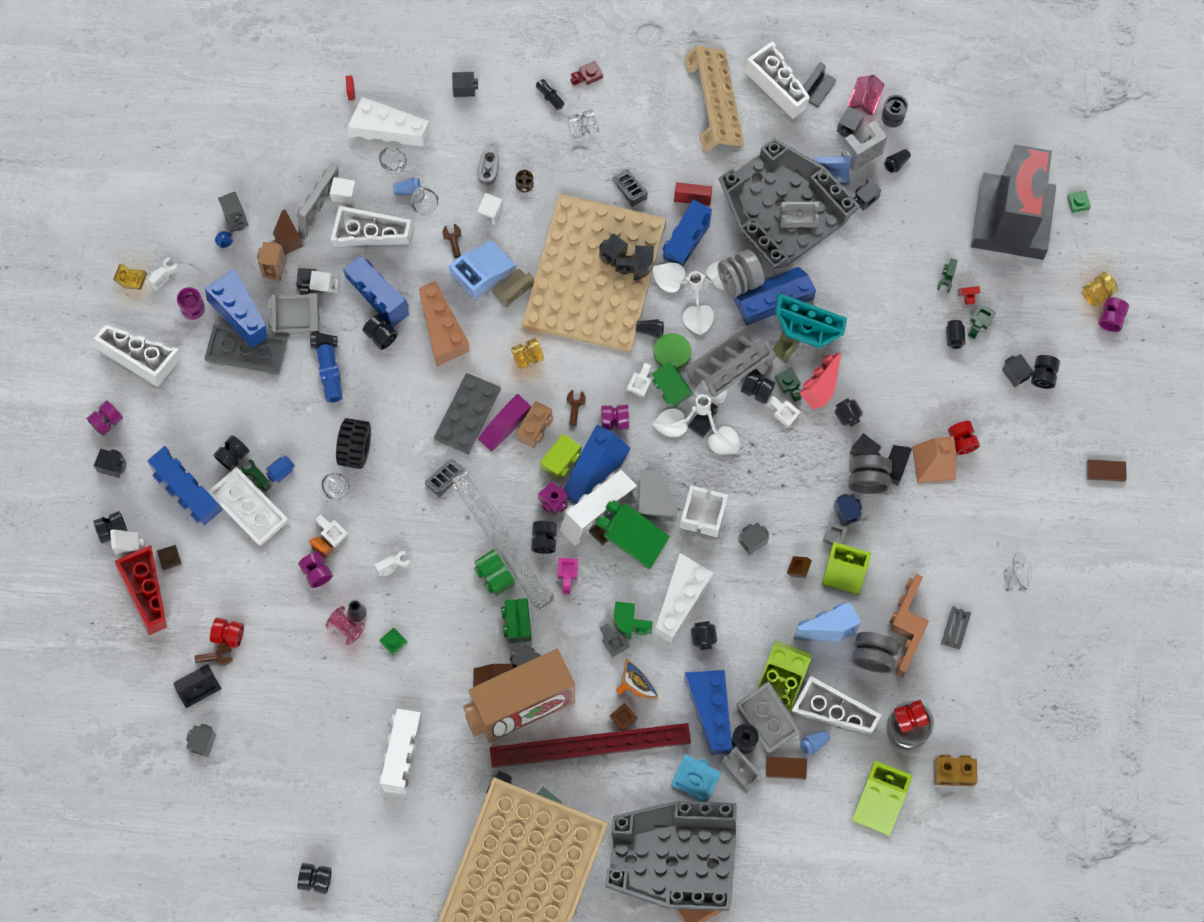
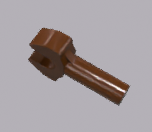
M454 224L455 232L450 234L447 226H444L442 232L443 239L450 241L454 258H459L461 253L457 238L461 236V229Z
M573 390L567 395V403L571 405L569 425H577L579 407L585 405L586 402L583 391H581L580 399L578 400L573 399Z
M219 645L215 653L195 655V663L216 660L221 666H226L233 660L231 657L222 658V654L232 650L226 645Z

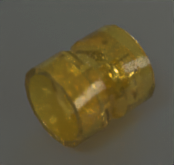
M1106 272L1094 278V282L1090 281L1082 287L1083 296L1095 307L1118 291L1116 281Z
M536 338L526 341L524 346L518 344L511 347L512 356L519 370L528 367L530 362L536 364L544 360L542 349Z

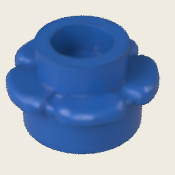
M226 231L219 232L215 237L216 245L221 248L229 247L233 242L232 234Z

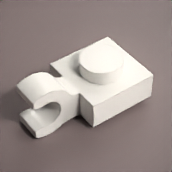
M169 257L164 260L163 267L161 266L158 270H154L148 278L151 287L156 291L170 279L169 276L178 270L176 263L172 267H168L172 262Z
M645 363L640 374L634 372L627 387L628 392L643 398L645 397L652 382V379L648 378L652 365Z
M774 396L766 404L770 409L776 411L774 417L786 427H789L801 413L787 400L782 404Z
M321 514L315 519V523L323 529L320 533L321 536L333 548L348 536V532L335 520L329 523Z
M401 551L396 556H390L375 564L379 577L392 574L397 566L408 567L411 564L410 560L401 561V558L406 556L405 551Z

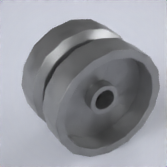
M860 455L850 459L849 471L852 474L849 477L850 490L861 494H882L891 490L892 479L889 475L892 472V461L878 455Z
M874 632L857 633L854 645L858 649L853 650L852 664L864 670L877 673L893 672L896 660L892 656H896L898 653V641L889 636Z
M905 701L897 705L896 708L900 706L909 708L910 703L914 701ZM925 705L923 706L930 724L920 728L915 725L912 731L902 733L893 710L888 718L886 728L888 737L897 747L906 750L917 749L932 734L934 719L930 710Z

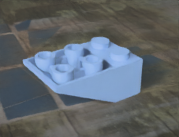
M491 240L461 255L449 265V271L454 280L475 300L514 269L516 264Z
M850 602L845 605L840 603L834 606V610L828 613L823 611L817 614L816 618L811 621L806 619L800 622L793 638L794 640L841 641L856 634L861 622Z

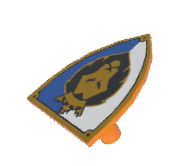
M626 659L622 684L616 688V691L622 695L629 689L638 697L658 698L649 679L635 664Z

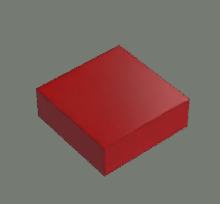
M352 75L346 76L348 101L355 99V86Z

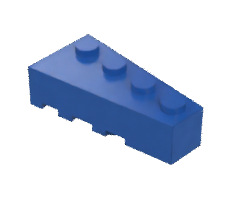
M725 670L686 672L684 680L702 727L710 755L731 753L732 742Z

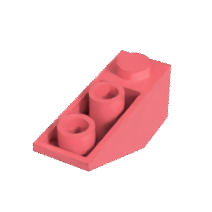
M840 353L825 356L822 359L823 363L812 372L813 376L804 382V387L799 393L812 409L825 406L833 396L841 358Z

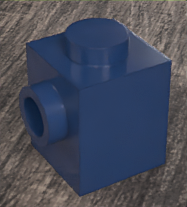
M843 494L837 497L834 508L841 525L845 526L860 521L862 506L859 499H856L854 494Z

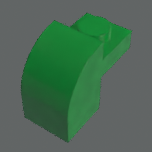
M615 601L614 626L617 631L621 632L623 637L631 639L632 632H636L637 635L646 636L647 633L651 634L653 621L633 619L634 603Z

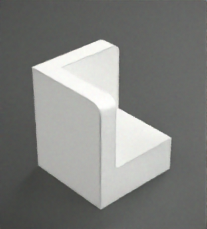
M334 177L330 191L331 201L353 205L355 181Z
M485 193L479 206L478 214L491 218V224L496 225L503 209V200Z
M312 271L309 289L338 294L341 276L333 273Z

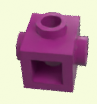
M551 481L538 493V500L542 503L541 506L546 512L556 515L567 508L568 492L562 486L558 487Z

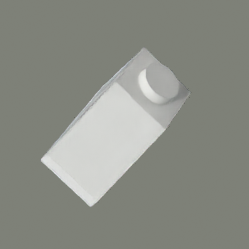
M110 530L112 550L119 559L146 547L144 538L142 539L137 532Z

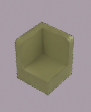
M783 331L779 342L772 350L778 358L786 363L799 347L800 341L786 337Z

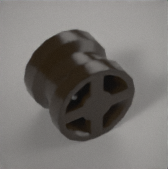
M520 170L516 174L515 184L520 192L526 193L532 190L534 186L533 174L528 170Z

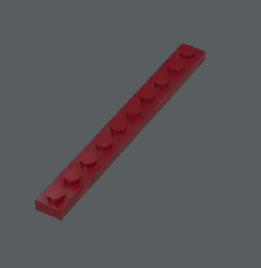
M689 723L489 748L492 768L687 745L691 744Z

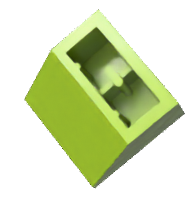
M834 542L821 585L859 595L871 553Z

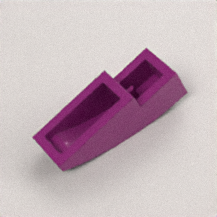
M516 394L478 437V440L492 452L518 427V424L527 416L531 405L519 394Z

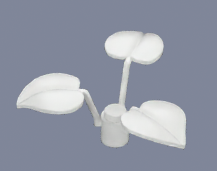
M715 262L708 267L706 271L708 278L698 271H693L685 279V270L678 263L653 266L654 279L657 285L665 292H677L680 289V284L684 285L687 282L689 287L695 290L696 306H690L684 311L683 323L695 334H705L713 324L714 312L709 305L700 306L699 290L703 287V280L708 283L713 282L717 289L725 290L718 274L717 266L719 262Z
M704 380L696 388V403L687 418H685L682 411L671 408L663 411L653 422L654 428L661 434L668 437H679L687 432L686 422L690 420L694 412L700 415L707 414L712 430L715 433L708 439L710 449L720 455L736 454L740 450V440L737 433L728 426H722L717 431L710 411L712 403L719 405L726 400L727 389L714 398L710 395Z

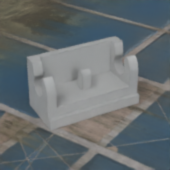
M781 202V228L818 227L819 202Z
M737 747L728 756H725L720 763L746 794L762 781L763 776Z

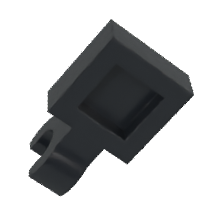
M298 268L296 286L300 288V295L310 293L312 271H317V269Z
M713 403L710 410L712 418L718 412V407ZM697 414L688 425L689 429L702 438L712 428L707 414Z

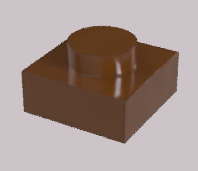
M793 556L787 574L791 577L806 578L812 560L808 557Z
M625 703L609 715L610 719L621 731L626 730L638 719Z

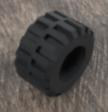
M344 419L339 429L336 444L337 465L357 469L363 468L368 457L371 442V426L369 421Z

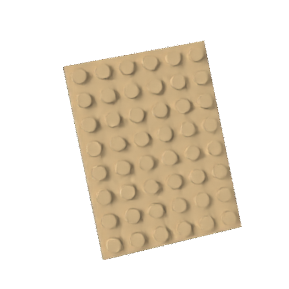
M559 193L522 327L631 353L636 336V323L640 321L653 267L645 278L633 280L634 273L622 275L615 272V266L612 267L610 264L603 263L599 257V246L605 239L608 240L613 233L628 243V252L623 258L635 259V245L654 246V266L666 218Z
M493 777L438 922H571L609 822Z

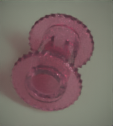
M340 606L330 615L325 627L327 629L332 626L337 628L348 637L346 644L351 645L361 636L366 625L364 622L359 625L355 624L343 614L345 607Z

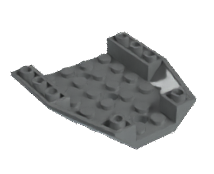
M776 138L761 147L760 155L737 171L732 168L718 178L739 230L774 269L789 266L841 228L860 207L824 166ZM759 176L762 178V181L754 182L752 178ZM777 202H819L818 227L806 228L809 231L806 235H802L799 232L801 228H781L780 208H777L775 204Z
M673 801L613 816L610 868H607L605 887L668 909L729 911L732 903L737 804ZM631 859L637 861L634 865L626 864V862ZM670 861L678 863L674 867L667 866V863ZM710 863H717L719 865L714 869L708 867Z

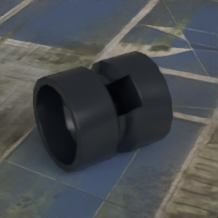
M892 95L886 99L881 119L886 126L896 128L903 124L908 109L907 100L900 95Z
M379 314L370 318L362 329L363 333L369 339H373L374 344L380 350L388 348L398 336L397 331L390 325L387 326V321Z
M1050 355L1037 356L1031 383L1042 389L1055 388L1060 360Z
M752 370L741 388V393L749 397L754 395L755 400L765 404L774 389L775 382L768 378L762 379L760 374Z
M233 435L224 442L225 447H220L213 454L214 458L229 471H232L239 464V459L242 460L250 452L246 445Z
M120 511L109 514L107 519L101 517L93 520L95 530L102 544L111 541L110 530L128 531Z
M543 520L533 522L532 535L535 537L531 539V551L539 554L555 553L556 539L554 537L557 536V524L552 521Z
M748 723L738 725L731 738L732 748L737 747L743 755L752 753L759 739L757 729Z
M302 863L297 889L310 891L313 888L317 893L327 894L332 868L319 866L316 869L314 864Z

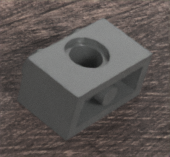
M235 191L218 198L231 232L241 231L249 226Z

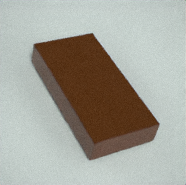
M1088 459L1087 480L1125 482L1127 480L1126 462Z
M766 757V778L806 780L807 759Z

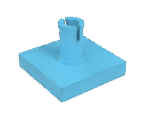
M685 754L671 786L701 802H708L721 772L711 768L707 760L701 759L698 761Z

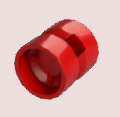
M962 421L949 427L948 432L950 437L954 436L957 455L971 453L980 447L977 436L973 435L975 430L971 421Z
M216 617L210 631V642L220 645L225 642L226 646L239 648L244 634V623L236 621L229 623L227 619Z
M921 699L911 702L909 708L900 706L894 709L902 733L912 731L915 725L920 728L930 724Z

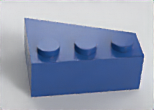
M694 199L692 200L680 223L673 230L672 237L669 241L665 242L662 248L664 259L684 267L710 227L712 209Z

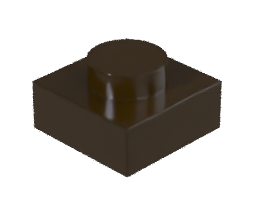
M598 525L589 530V533L602 547L609 541L603 536L605 530Z
M176 545L157 550L162 570L182 565Z

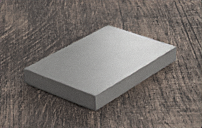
M770 681L736 703L747 722L757 729L759 740L768 754H771L802 733V730Z

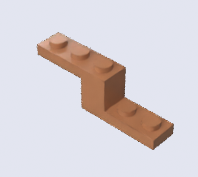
M918 574L913 579L909 578L905 589L908 590L906 596L901 595L897 604L900 606L898 613H893L889 621L892 623L890 630L909 638L903 648L906 651L904 657L900 656L895 665L898 668L896 674L904 677L929 623V620L908 611L923 576Z

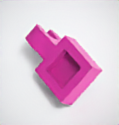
M559 558L558 579H563L564 594H570L571 580H577L578 559Z

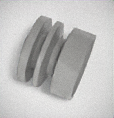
M747 249L736 254L735 258L729 257L718 263V274L722 285L733 298L746 293L747 289L753 290L762 286L765 282L762 266L751 250Z

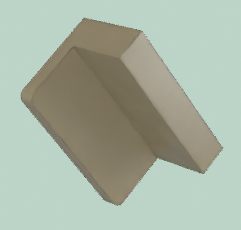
M518 269L494 288L492 293L505 307H508L533 286L534 277L529 272L525 275L521 269Z

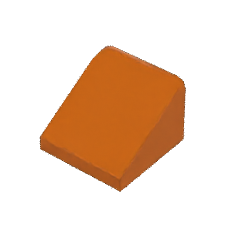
M320 536L309 540L311 548L316 552H320L324 558H327L334 550Z

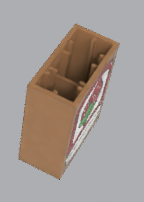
M557 648L468 689L471 702L463 705V709L474 737L484 733L488 743H491L574 704L575 682Z

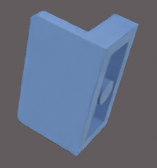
M850 156L813 157V160L824 166L840 184H849Z

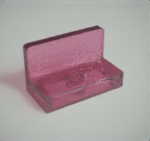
M875 75L858 77L848 106L853 109L861 108L866 114L874 115L885 84Z

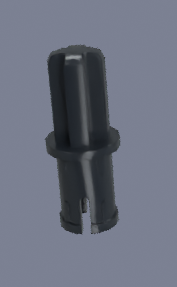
M541 79L542 85L537 82L536 88L539 89L544 95V99L549 101L556 110H561L565 103L556 94L557 91L552 89L545 79Z

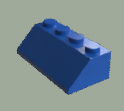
M796 267L768 278L762 286L753 290L747 289L746 293L733 298L746 326L776 315L775 308L779 293L805 303L814 300L816 289L809 275L800 267Z

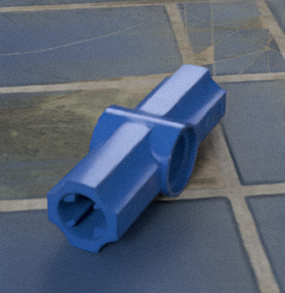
M320 345L316 349L325 398L327 402H339L343 397L334 349L332 345Z

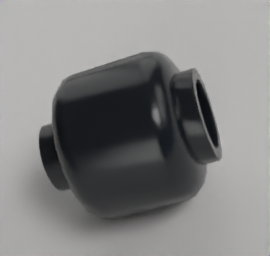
M847 398L835 405L837 408L834 413L843 426L849 424L852 427L860 422L859 418L863 415V411L856 400Z
M710 621L694 623L695 626L690 630L692 644L695 647H700V650L712 649V645L718 641L715 625L710 624Z

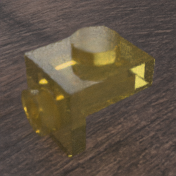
M119 264L113 279L124 289L141 290L148 273L144 270L129 269L124 264Z

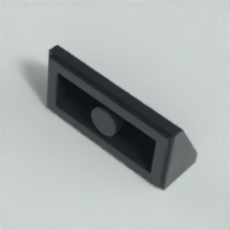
M893 445L888 457L892 461V472L889 475L892 479V484L899 485L913 448Z

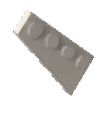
M331 163L329 168L324 170L320 182H316L312 194H308L304 206L298 209V234L304 240L308 235V226L312 227L315 222L314 218L317 210L321 211L325 196L328 197L330 194L333 178H338V165Z

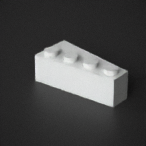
M339 206L330 241L333 247L410 244L414 226L409 219Z
M105 325L94 337L97 350L156 387L162 383L181 360L179 349L169 348L162 343H154L146 340L144 337H136L130 335L129 332Z
M622 470L616 474L611 473L606 478V482L602 485L600 483L597 484L589 495H583L579 499V503L575 506L570 505L565 510L560 531L574 546L580 542V538L584 533L586 535L590 534L589 530L596 525L595 523L599 517L605 516L607 518L610 515L611 511L605 508L609 501L615 500L622 505L633 495L637 485Z
M810 676L791 711V714L869 735L872 734L882 716Z

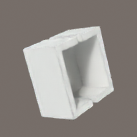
M691 485L680 528L697 532V529H700L701 534L717 538L728 495L711 491L710 499L706 500L707 489Z

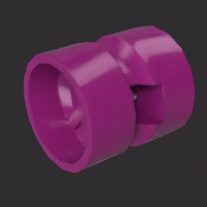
M187 287L178 293L177 303L183 316L189 320L199 319L205 312V304L200 292L193 287Z
M1107 298L1098 325L1110 332L1121 331L1125 321L1124 318L1129 310V304L1120 298Z
M107 400L98 407V412L94 411L86 418L91 426L102 436L111 430V425H116L123 419L120 412ZM102 417L106 419L105 422L101 420Z
M628 404L617 405L616 408H613L612 405H601L602 427L607 430H613L614 427L629 429Z
M318 551L308 554L298 562L303 574H307L306 579L311 588L320 587L333 578L331 570L327 565H324L325 560Z

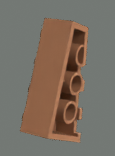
M434 281L419 288L436 367L469 352V341L437 282Z

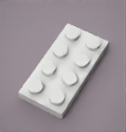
M237 467L208 491L220 507L259 547L289 522L288 518Z

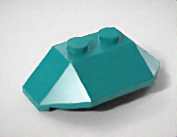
M778 294L775 312L786 337L820 349L845 334L846 317L789 296Z

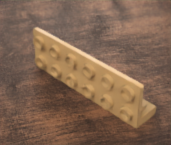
M697 45L685 55L688 72L694 73L699 68L710 127L700 134L702 149L709 152L719 143L742 147L744 141L726 52Z

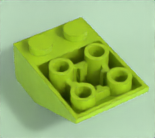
M775 640L757 689L770 681L791 713L813 654Z
M874 761L852 821L890 836L913 775Z

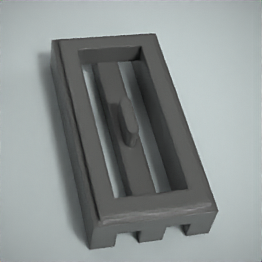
M952 606L941 644L960 650L971 612H965L963 609L959 610ZM956 613L958 616L949 642L946 640L954 614ZM965 616L958 643L955 644L954 641L961 618Z

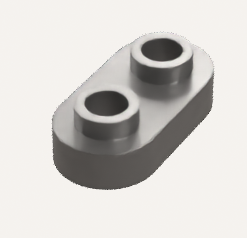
M487 149L481 154L478 180L484 185H490L496 180L499 154L493 149Z

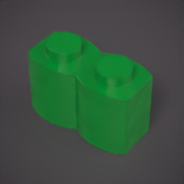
M494 549L474 561L476 567L473 569L479 578H484L486 581L484 586L490 594L493 592L495 596H498L516 584L515 579Z

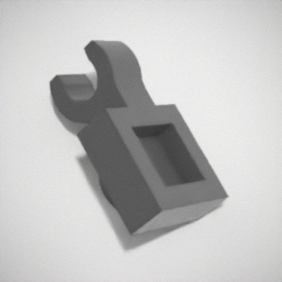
M607 621L600 625V630L606 637L602 642L612 658L630 647L621 632L618 630L614 633Z

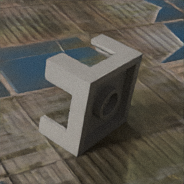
M876 121L868 124L875 137L872 134L869 135L863 144H860L853 134L844 140L845 145L852 154L847 150L842 151L841 156H850V168L853 172L883 154L887 135Z

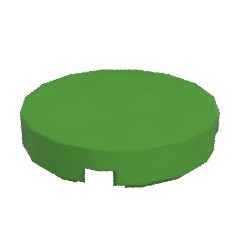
M669 333L657 340L654 345V357L661 367L671 361L677 369H680L688 363L691 357V347L685 337Z

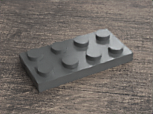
M214 324L205 354V361L279 374L288 339L287 337L267 334L266 340L252 348L232 327Z
M466 373L434 436V440L469 455L501 391V387Z

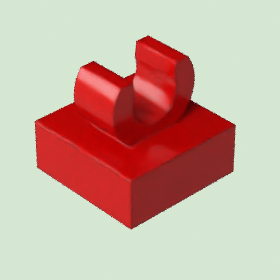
M980 286L957 289L958 297L965 296V305L975 304L974 295L980 294Z

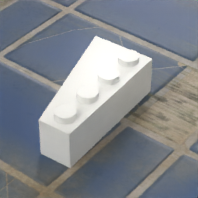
M773 41L747 59L744 72L792 119L806 110L810 97L800 81L794 77L790 66L788 67L784 62L783 55L777 51Z
M364 97L361 98L347 127L349 137L351 138L364 137L367 140H372L373 138L381 139L383 142L397 141L400 144L424 146L430 133L428 120Z
M681 553L679 554L655 630V634L670 643L676 638L713 577V572Z
M397 709L396 714L392 715L391 726L393 728L392 733L388 735V751L384 755V768L379 782L383 791L408 794L422 720L421 712Z

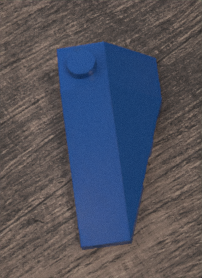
M596 425L564 487L568 492V500L576 504L579 503L578 501L583 495H589L597 484L606 480L615 469L622 465L630 451V447L616 434Z

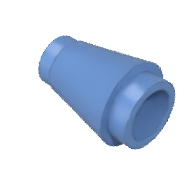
M412 177L393 184V190L395 195H417V193H421V183L419 178L415 179Z
M822 730L805 736L800 741V747L806 755H813L831 739L830 735L826 730Z

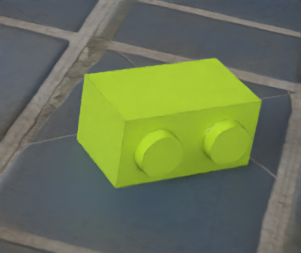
M563 433L541 459L540 468L557 481L561 477L565 478L570 471L569 467L573 462L577 463L581 455V445Z

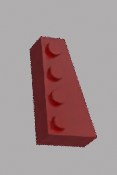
M147 546L115 560L116 569L148 635L167 628L152 546Z

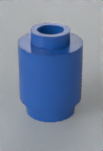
M284 455L266 468L268 471L266 476L272 482L276 481L279 483L293 471L292 469L295 465Z

